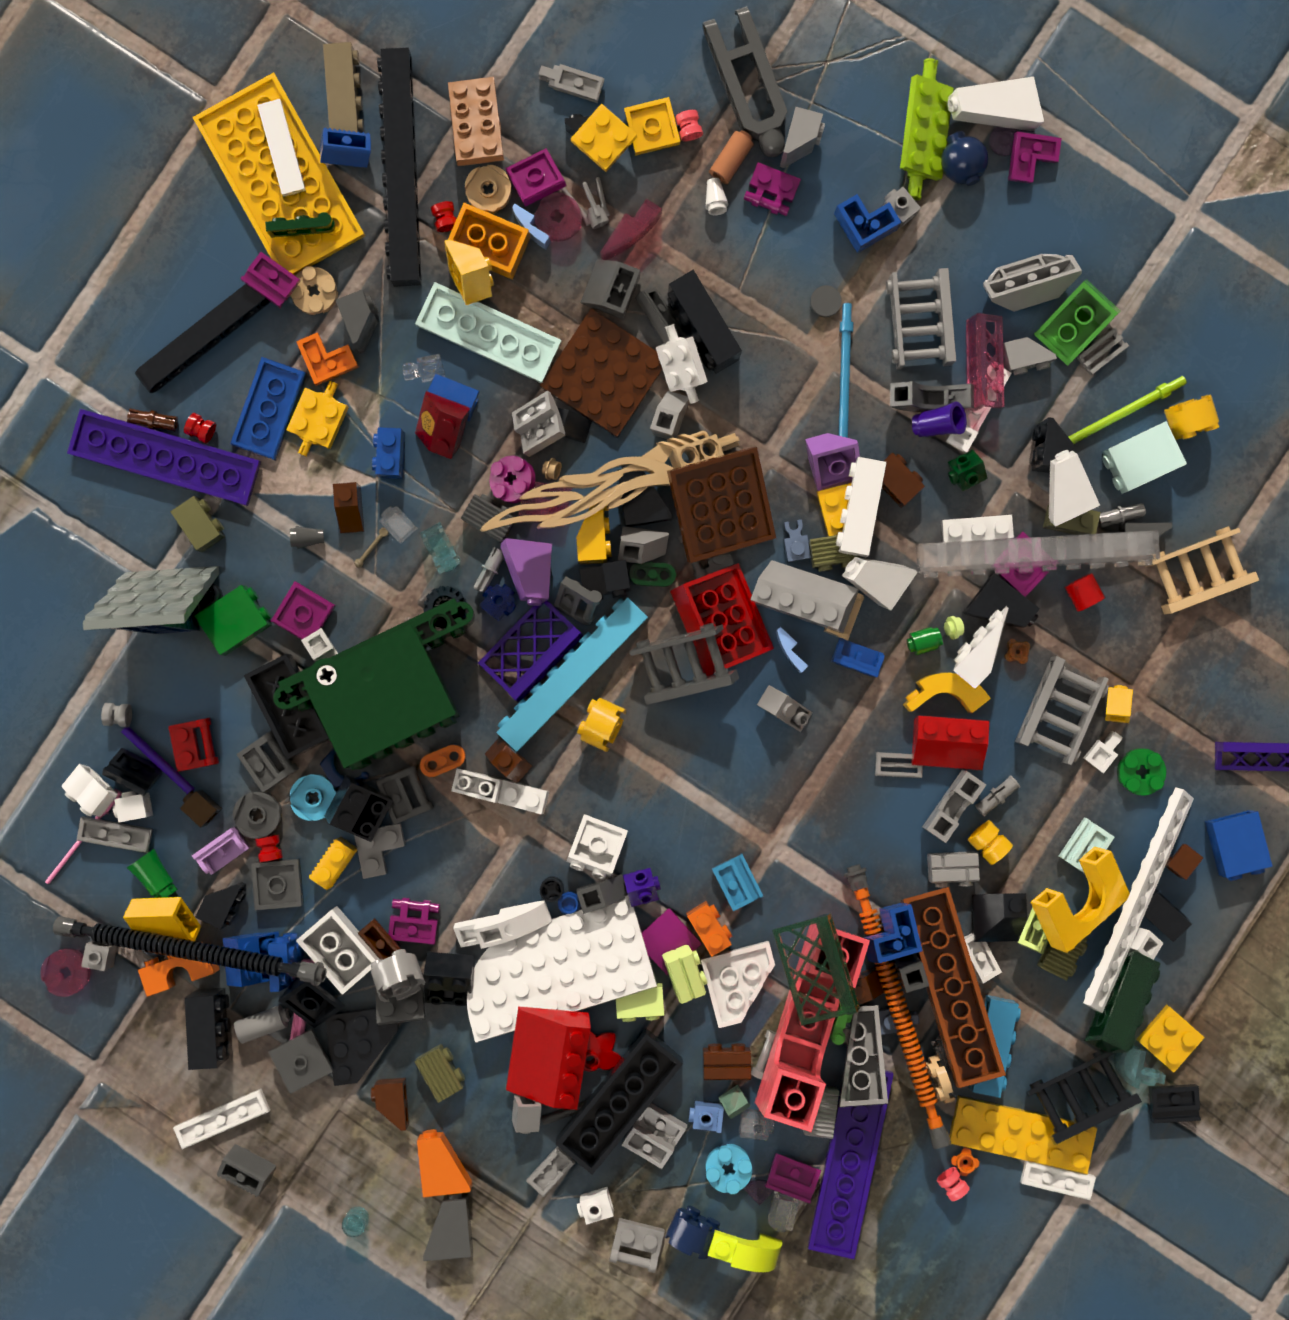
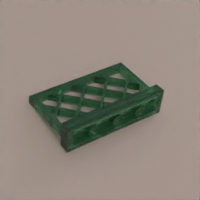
M831 912L772 930L801 1026L845 1014H855L859 1011L860 1006ZM816 923L819 934L816 940L813 941L802 933L806 926ZM801 927H802V929L800 930V932L794 930V929H797V928H801ZM789 931L797 936L792 947L782 942L780 933ZM800 938L813 945L807 956L794 949ZM815 947L825 952L826 959L823 965L810 959ZM792 953L805 960L799 971L789 965L788 960ZM807 962L820 969L815 980L802 974ZM827 962H828V965H829V968H830V969H828V968L825 967V965L827 964ZM822 971L832 975L834 982L830 989L817 982ZM799 977L812 984L807 995L797 991L795 984ZM814 986L827 992L822 1004L809 997ZM834 986L836 988L837 993L832 991ZM832 995L839 999L842 1009L832 1011L824 1005L829 996ZM806 1001L819 1008L815 1016L805 1018L803 1007ZM822 1010L827 1012L825 1014L819 1015Z

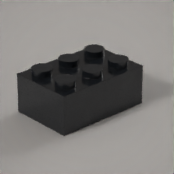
M225 988L197 989L185 997L188 1070L218 1068L231 1056L232 1044L231 1041H228L231 1022L230 1018H227L226 1011L229 1008V995L226 994Z

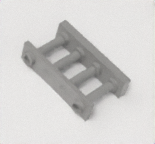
M948 268L938 269L932 279L899 282L897 272H892L889 280H886V293L890 294L895 345V349H892V363H896V369L901 370L905 365L904 360L939 358V360H942L943 366H952L956 362ZM933 288V291L937 293V299L934 302L902 305L899 302V291ZM935 312V314H938L939 322L936 325L902 328L901 314ZM937 335V337H940L941 346H938V348L904 351L903 337Z
M1054 656L1050 658L1015 742L1022 746H1029L1033 742L1063 754L1064 758L1061 763L1072 765L1080 756L1081 750L1079 747L1100 698H1103L1108 691L1109 685H1107L1109 679L1098 677L1096 682L1066 670V667L1063 666L1065 660ZM1064 678L1091 690L1092 693L1087 704L1056 691L1054 686L1057 679ZM1048 700H1056L1083 712L1078 725L1048 713L1047 709H1045ZM1045 721L1073 733L1069 746L1038 734L1036 730L1038 723Z

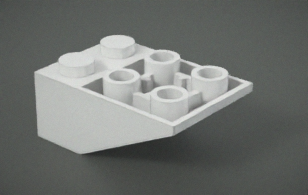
M1007 606L1001 612L996 610L989 618L990 622L985 628L981 626L973 635L974 639L971 643L968 644L966 642L957 652L958 656L954 660L956 665L953 671L974 689L992 671L1009 609Z

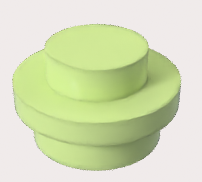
M954 616L947 618L944 623L946 635L954 640L964 634V624L961 618H955Z

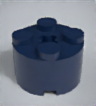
M687 1206V1209L679 1208L675 1212L665 1238H670L668 1243L677 1250L689 1256L695 1252L699 1254V1259H707L714 1231H720V1222L711 1217L705 1218L700 1215V1210L693 1206Z

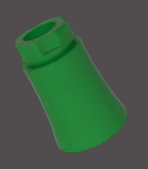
M155 848L127 867L142 883L151 896L154 895V898H167L178 890L174 883H172L173 879L160 861Z

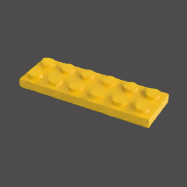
M958 1095L949 1137L951 1144L1088 1174L1097 1127L1093 1126L1054 1145L1050 1138L1051 1135L1055 1134L1053 1131L1054 1126L1048 1115ZM1060 1118L1063 1124L1066 1123L1067 1127L1076 1123L1072 1120Z

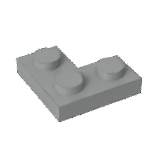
M401 823L379 827L372 842L354 835L363 879L387 874L383 851L406 846Z

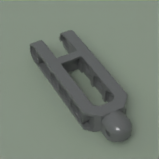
M748 7L735 10V15L738 16L742 29L741 36L745 43L744 46L727 51L714 18L703 22L702 27L706 41L740 130L747 132L753 140L758 141L764 155L767 157L779 156L785 146L781 128L786 119L787 108ZM746 55H749L751 61L753 60L758 71V80L762 82L767 95V104L770 103L774 113L772 117L762 121L753 119L731 62Z

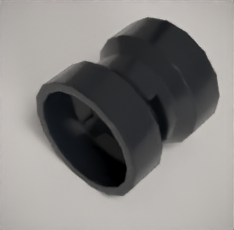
M212 584L198 604L210 606L221 599L223 593L220 587Z
M555 876L546 878L540 886V895L547 902L559 900L564 891L562 880Z

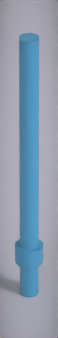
M843 303L842 322H840L839 332L842 333L839 436L848 438L851 333H853L854 322H851V303Z

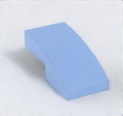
M514 204L512 209L519 225L529 229L531 239L546 250L551 243L550 236L534 227L536 223L534 215Z
M779 627L776 630V635L780 647L793 667L799 673H802L808 665L791 650L797 642Z

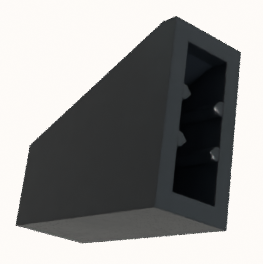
M644 471L624 473L619 479V484L646 474ZM654 486L647 487L638 496L623 504L627 527L672 521V513ZM634 490L624 493L622 499L627 497Z
M994 574L987 579L962 613L967 616L989 620L996 610L1001 612L1007 606L1009 609L1005 625L1024 628L1027 625L1029 627L1033 625L1038 618L1036 613L1040 608Z

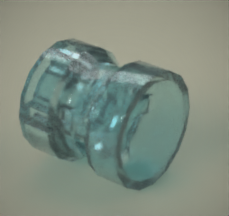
M362 1207L351 1208L343 1219V1232L349 1237L360 1236L369 1222L368 1212Z

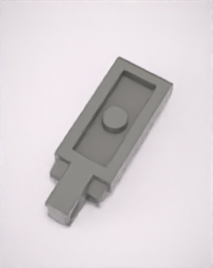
M562 64L560 66L554 65L553 69L541 65L539 71V79L548 82V86L554 90L598 103L604 84L603 77Z

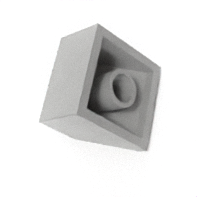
M795 107L780 163L781 168H785L812 153L814 145L820 144L825 123L821 122L822 113Z

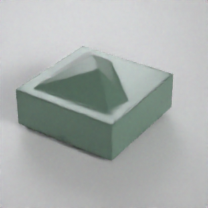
M739 1085L718 1097L731 1119L751 1106Z

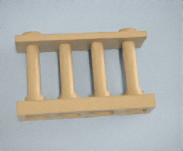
M1228 526L1215 531L1217 535L1166 555L1164 551L1150 556L1151 560L1144 564L1146 567L1156 564L1169 597L1167 599L1168 603L1161 606L1164 615L1172 614L1259 581L1256 572L1247 573L1246 570H1243L1231 536L1240 533L1239 528L1231 530ZM1222 540L1234 572L1232 574L1233 579L1228 581L1221 578L1209 547L1210 543ZM1200 548L1212 579V587L1205 590L1202 586H1199L1187 552ZM1176 556L1179 558L1191 589L1189 591L1190 595L1183 598L1181 594L1178 595L1165 560Z

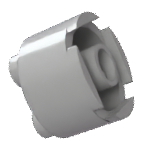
M405 949L396 950L392 953V956L371 963V975L379 999L383 1002H390L389 998L396 997L397 1001L408 998L421 990L420 984L425 985L416 955L406 953Z

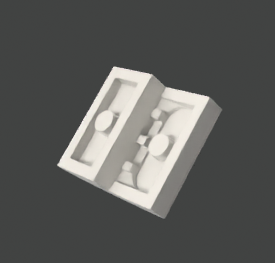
M974 932L964 937L978 984H983L1002 973L987 942H974Z

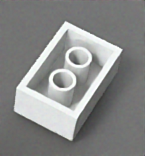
M336 906L299 937L296 942L314 963L322 962L324 964V968L327 970V978L343 995L372 969L371 963L379 960V958L359 936L357 928Z

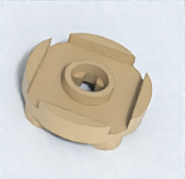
M487 165L481 168L479 166L469 173L465 181L466 196L471 206L490 214H495L503 209L511 198L512 186L508 175L498 166ZM493 184L492 189L494 192L484 194L483 186Z
M307 266L295 275L301 282L290 296L294 304L302 312L316 315L328 312L335 305L338 298L337 285L334 278L326 270ZM315 285L318 286L319 295L309 296V288Z
M934 1055L928 1058L926 1067L935 1083L933 1090L936 1093L935 1097L940 1102L943 1101L944 1104L955 1101V1098L949 1095V1093L953 1092L952 1085L945 1067H939L937 1061L941 1060L940 1057Z

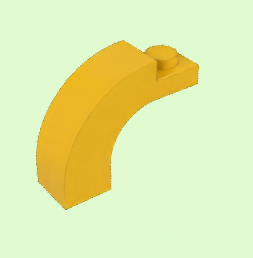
M937 673L917 681L916 684L921 690L918 692L915 689L905 697L907 701L903 705L909 712H912L932 696L938 693H947L954 696L968 713H973L991 698L980 685L974 689L956 673Z

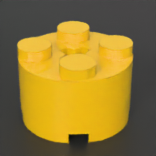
M1211 394L1201 396L1199 400L1191 399L1164 410L1169 428L1175 440L1194 437L1197 435L1196 431L1207 432L1219 428V418Z
M599 698L597 701L592 699L587 708L589 713L586 722H581L577 734L581 735V741L608 752L610 748L606 746L608 742L614 743L624 721L620 718L621 713L626 714V709L602 698Z

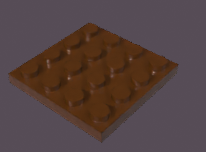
M591 308L544 378L543 383L540 384V387L545 391H549L551 395L618 438L663 369L656 350Z
M757 447L747 448L667 471L688 563L776 538Z

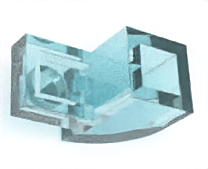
M441 522L420 532L423 543L432 556L439 574L449 572L461 563V559Z
M1117 1042L1114 1054V1067L1123 1080L1138 1089L1140 1082L1150 1086H1155L1156 1083H1165L1166 1075L1158 1069L1144 1067L1147 1051L1139 1046Z

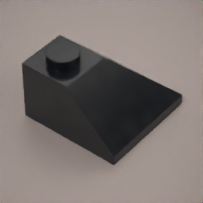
M1026 893L972 895L974 942L1019 941L1027 921Z

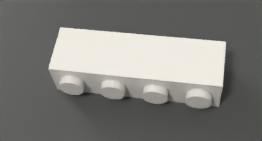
M858 457L855 463L851 462L849 476L853 478L851 486L847 485L844 497L845 500H848L847 509H842L840 523H844L843 531L838 532L836 539L839 553L865 558L869 556L886 462Z

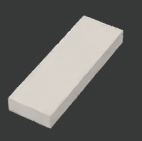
M1025 1160L1020 1182L1024 1185L1091 1200L1096 1177L1091 1174Z

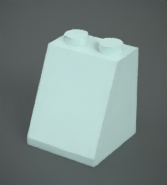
M1167 421L1102 452L1103 463L1107 469H1110L1114 477L1112 478L1113 484L1122 494L1187 464Z

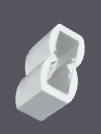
M82 764L75 768L62 785L66 791L65 796L73 802H78L81 806L80 810L90 817L92 815L101 817L118 795L93 769Z

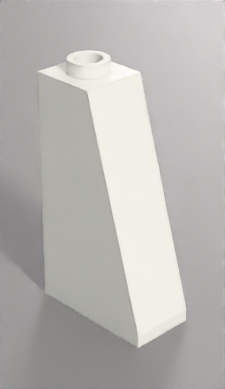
M1034 77L956 88L948 97V110L951 112L953 120L1025 131H1034L1044 122Z

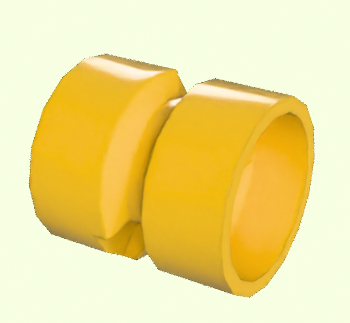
M988 820L969 836L968 841L976 850H982L983 858L990 865H993L1011 850L1013 844L1004 835H998L999 829L991 820Z

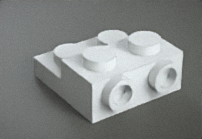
M584 814L566 862L571 863L570 867L577 871H583L584 868L593 871L592 875L596 878H611L628 830Z

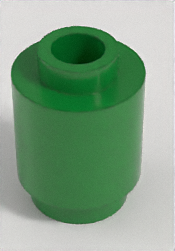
M928 627L909 633V639H906L909 651L914 652L916 656L936 650L938 646L943 645V639L938 627Z

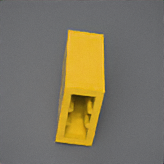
M181 897L132 899L123 916L132 930L190 941L196 940L201 928L200 923Z

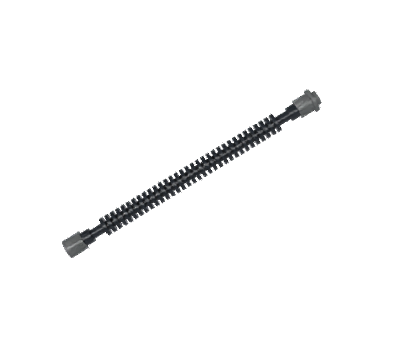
M62 916L57 917L53 925L55 935L72 938L76 936L84 937L86 935L91 936L93 942L273 976H279L283 972L288 973L291 977L300 978V981L309 982L313 986H319L321 982H324L327 970L322 962L309 963L302 961L301 963L292 962V964L283 963V959L278 956L253 953L251 951L100 923L90 927L86 923L77 922L76 919Z

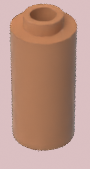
M743 130L733 133L709 170V173L714 178H719L723 184H729L754 145L751 135Z

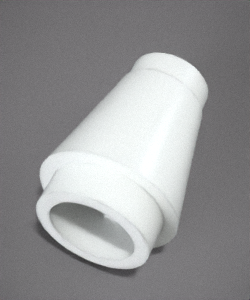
M711 178L707 180L705 208L710 215L724 214L727 211L728 201L719 178Z

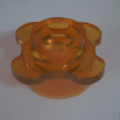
M1015 639L1009 640L1007 642L1009 647L1008 653L1005 654V659L1008 662L1014 660L1019 661L1020 664L1027 663L1030 644L1027 641L1017 642Z

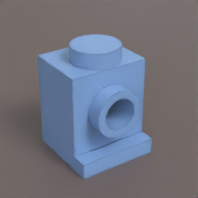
M695 1101L694 1108L689 1109L688 1122H692L693 1129L721 1133L723 1105L720 1103ZM704 1115L710 1116L709 1121H703L701 1118Z

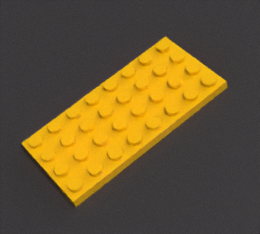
M274 72L192 117L271 259L290 273L296 275L305 267L313 266L365 237L363 230L326 164L320 163V154ZM277 99L282 101L306 188L304 192L285 197L281 193L257 106ZM327 212L336 225L335 230L330 233L271 238L266 232L265 222L272 221L273 218L278 217L293 220L295 217L302 215L316 218L320 213Z

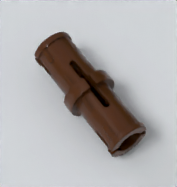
M130 408L127 414V422L148 426L149 429L153 430L161 428L176 431L178 417L158 414L157 411L153 410L146 412Z

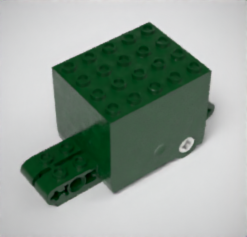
M455 598L330 658L320 659L311 667L279 681L280 688L274 693V703L281 709H298V711L302 712L314 707L343 768H351V770L365 768L372 764L371 759L373 758L374 760L383 759L393 754L392 749L394 748L404 749L414 744L413 739L416 737L427 738L436 733L435 728L439 726L447 728L457 723L456 718L460 717L427 647L430 646L431 649H435L445 644L443 640L450 636L456 639L466 634L465 629L474 623V611L468 603H457ZM462 610L467 613V619L465 620L459 617V612ZM440 620L447 621V627L443 631L435 629L436 623ZM287 694L295 695L289 699L290 703L285 702L288 698Z

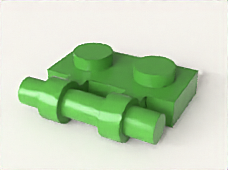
M844 996L841 998L830 1033V1038L836 1045L844 1043L845 1034L843 1033V1028L845 1029L846 1023L851 1022L853 1009L850 1008L851 1005Z

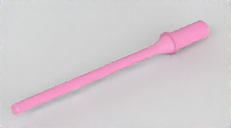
M115 788L114 790L118 793L115 799L121 797L122 792ZM113 800V802L109 805V807L106 809V811L102 814L101 817L96 816L95 818L100 819L106 814H109V811L115 804V801ZM77 841L45 881L47 884L51 883L83 841Z

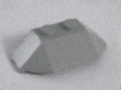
M1039 254L997 267L989 278L985 280L983 287L993 303L1015 312L1059 298L1082 274V270L1073 255H1066L1064 257L1057 254Z

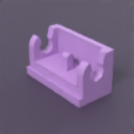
M233 827L193 854L192 857L206 874L210 873L212 875L251 847L237 827Z

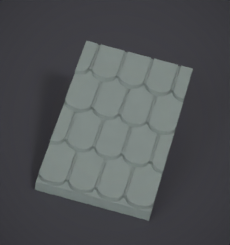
M219 566L126 572L116 580L114 586L107 590L108 594L94 604V609L85 615L83 630L110 628L148 634L200 631L199 622L195 618V615L198 614V603L219 575Z

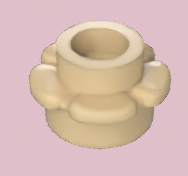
M551 458L549 461L544 462L542 474L545 475L547 480H557L561 472V462Z

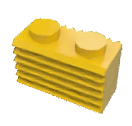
M342 837L334 839L331 846L322 855L323 858L314 867L315 870L312 871L309 878L324 889H330L357 852V847Z

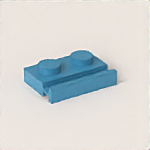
M742 853L712 868L733 911L763 897Z

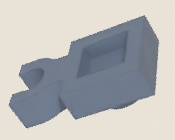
M802 519L796 521L798 525L796 530L790 529L789 522H784V529L789 535V538L784 539L787 562L811 558L808 536H801Z

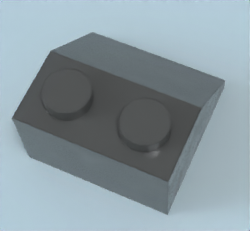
M359 290L336 299L352 344L361 354L366 351L378 324L376 315L379 314V311L371 296H366L363 290Z

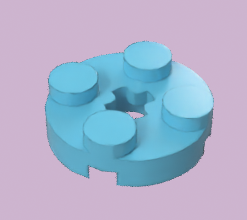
M310 774L301 777L293 784L290 790L292 810L298 817L304 820L317 821L323 819L337 790L330 780L323 775ZM309 792H317L319 794L318 803L316 801L313 803L309 802Z
M735 1144L718 1146L709 1153L706 1159V1177L711 1186L722 1193L736 1194L749 1183L752 1176V1163L747 1152L740 1146ZM732 1163L735 1171L725 1174L723 1165L728 1166Z

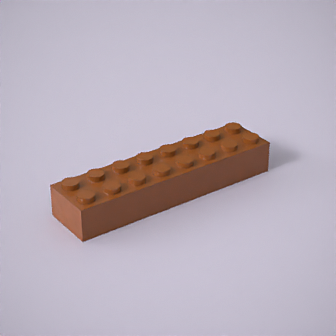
M949 887L900 900L901 903L912 905L923 950L918 952L917 955L923 963L929 986L926 989L955 1086L962 1088L1006 1076Z

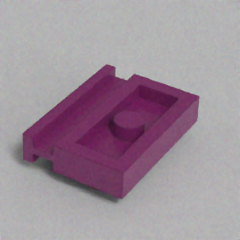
M262 252L258 254L245 275L241 277L242 282L279 308L283 306L285 300L290 297L301 282L299 278Z
M776 1153L765 1187L810 1204L821 1170Z

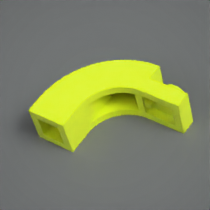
M715 1230L708 1256L729 1262L731 1267L752 1272H770L776 1267L782 1248V1240L759 1233L758 1240H747Z

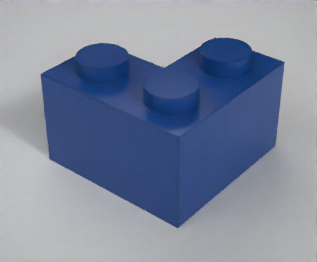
M858 194L837 205L834 212L835 217L857 253L897 231L901 224L890 202L869 214Z
M898 903L879 909L884 932L864 937L870 940L866 952L868 961L882 963L923 951L911 904Z

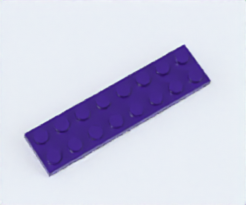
M83 409L79 410L67 454L245 506L249 505L261 461Z
M885 1070L887 1096L889 1099L894 1073ZM839 1095L833 1139H830L807 1247L809 1250L855 1259L887 1104L839 1107Z

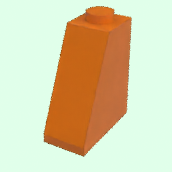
M435 1129L423 1131V1134H420L417 1139L423 1197L470 1192L473 1186L472 1180L444 1132H437Z

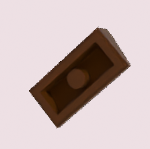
M375 918L358 932L359 936L379 959L384 960L392 956V953L396 950L401 949Z

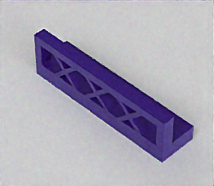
M1215 742V770L1289 771L1288 766H1283L1285 763L1289 765V754L1287 756L1283 754L1289 753V743ZM1222 752H1231L1236 759L1230 765H1222ZM1249 752H1253L1259 758L1253 766H1249L1243 760ZM1272 753H1277L1283 759L1277 766H1272L1266 760Z

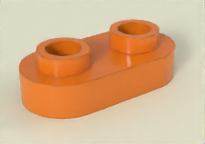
M453 744L434 751L421 759L420 769L424 775L435 777L460 767L466 759L465 750L461 746ZM452 752L458 753L456 761L450 758ZM430 761L436 762L437 767L435 769L429 768Z

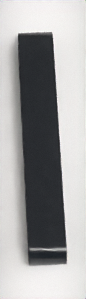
M247 284L243 285L136 370L135 375L149 393L160 390L271 301Z

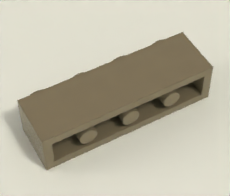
M351 42L323 44L329 128L332 130L336 129L337 131L340 129L346 132L350 130L351 132L355 131L357 133L359 131L360 133H365L364 121L360 119L359 112L363 111L362 97L358 96V88H361L360 73L356 72V65H360L358 50H354Z

